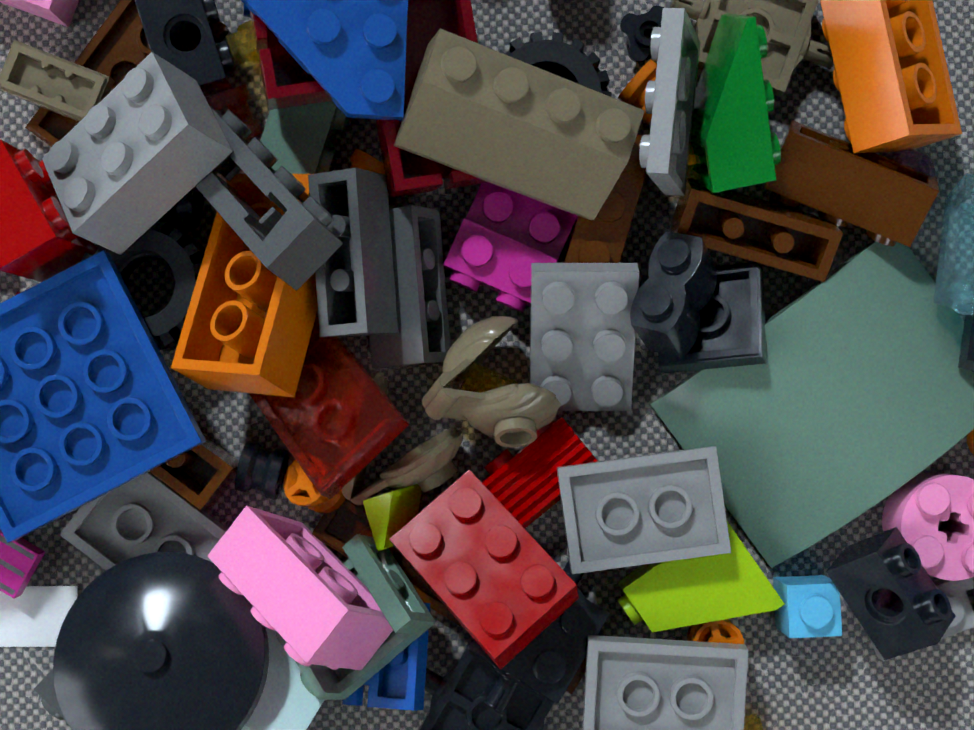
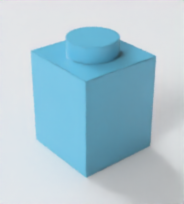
M825 575L773 577L774 589L785 603V605L775 610V625L779 631L788 638L842 636L840 592L829 577Z

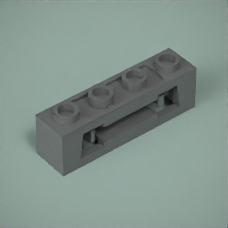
M210 106L233 152L203 178L196 187L262 264L297 291L343 244L328 227L335 219L312 196H309L305 201L300 198V195L306 188L283 166L277 171L272 168L278 161L276 156L256 137L250 142L246 140L252 131L233 112L228 110L221 116ZM242 169L264 195L285 212L284 215L280 214L274 207H271L261 218L238 191L220 178L217 173L219 172L230 182Z

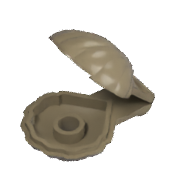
M492 316L473 324L462 332L446 353L442 374L422 398V405L430 418L439 420L445 417L467 420L475 429L480 430L483 434L494 437L495 442L504 447H521L534 442L537 438V430L555 419L561 403L553 392L530 383L506 385L482 393L450 388L453 385L459 384L492 354L490 351L518 322L517 319L508 316Z
M380 371L367 374L353 386L345 398L339 414V444L346 460L350 464L348 480L342 487V493L346 499L355 505H363V500L369 499L373 494L384 488H405L418 484L423 492H427L447 481L458 471L452 459L457 454L463 441L462 429L457 430L455 427L427 439L382 471L377 478L363 485L371 444L379 427L386 402L388 380L384 378V372Z

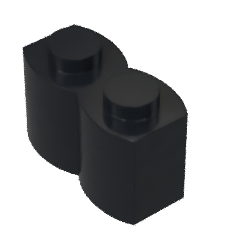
M667 231L660 237L652 250L648 265L649 279L643 283L635 295L631 307L630 320L632 327L649 351L683 358L691 350L698 337L701 324L699 311L706 306L714 293L717 283V268L702 237Z

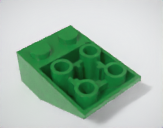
M730 13L721 15L695 93L689 153L690 177L712 193L776 181L775 165L781 162L779 140L774 132L770 133L768 112L774 110L773 89L770 81L763 78L761 58H766L768 52L767 38L763 26L757 25L756 17Z

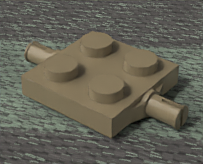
M672 0L670 8H685L689 18L696 20L695 31L700 41L698 67L702 69L704 68L721 15L730 13L756 17L757 25H762L764 28L768 46L766 58H761L763 78L770 81L773 94L781 97L786 92L792 72L802 59L826 67L829 70L834 64L830 46L810 39L811 20L818 0Z

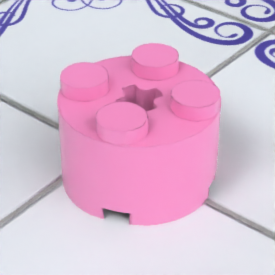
M939 472L919 473L888 497L882 515L883 532L897 527L906 542L912 545L919 554L921 564L928 575L950 581L974 577V479ZM939 521H947L946 530L938 531Z

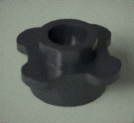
M653 6L647 13L641 15L628 13L622 18L620 30L627 35L628 56L631 60L641 63L651 58V38H646L644 31H652L654 27H661L662 10L664 7Z

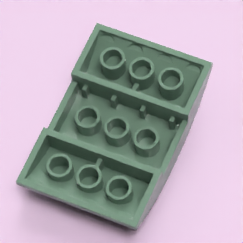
M875 240L871 241L830 271L825 282L818 280L810 286V289L766 320V364L696 370L650 404L682 450L716 446L725 508L770 568L809 548L875 506L926 469L974 429V372L958 368L964 321L906 245L897 242L895 246H887Z

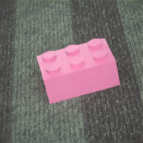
M246 505L207 555L220 569L219 579L233 592L245 596L253 605L250 610L253 617L265 627L276 630L286 641L284 649L287 654L303 666L309 667L311 664L327 666L333 670L345 668L362 671L393 631L368 588L318 538L312 535V532L302 522Z

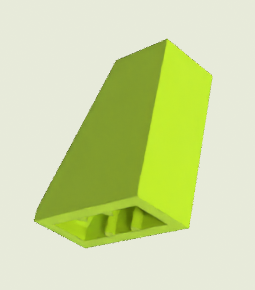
M728 521L731 553L641 565L617 582L625 595L617 599L634 625L644 620L652 633L775 611L785 605V603Z

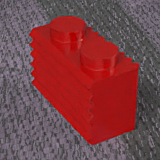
M560 417L554 423L551 422L537 430L536 440L525 445L514 455L507 448L484 466L489 475L482 480V483L525 529L561 500L556 467L598 461L568 423Z

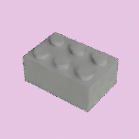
M151 52L140 64L130 70L124 79L105 98L93 106L70 132L60 141L56 142L42 160L72 233L121 255L231 154L233 150L197 81Z

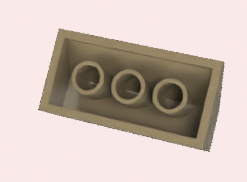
M440 28L427 45L394 146L592 221L596 218L629 161L645 110Z

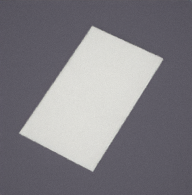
M26 586L22 595L15 599L0 591V647H55L62 623L73 603L78 598V586Z

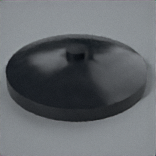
M154 552L143 554L120 562L94 579L75 600L62 623L56 641L53 660L54 687L60 709L72 730H241L257 707L263 693L269 666V643L266 627L251 614L250 610L253 605L244 595L233 592L219 579L221 571L214 563L186 553Z

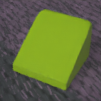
M418 484L363 500L378 551L392 547L393 544L389 539L418 514L421 498V488Z

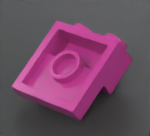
M481 183L466 218L463 219L443 264L444 269L452 272L449 280L474 292H477L480 285L498 292L497 302L523 313L526 305L531 307V263H557L577 215L493 183Z

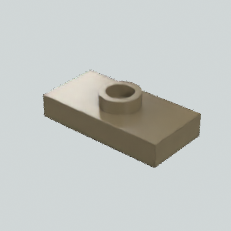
M17 40L13 41L0 73V91L79 122L93 106L97 105L111 92L115 82L107 75Z

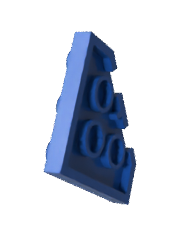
M241 0L278 38V42L308 75L311 74L330 95L334 104L346 117L402 121L404 118L408 0Z

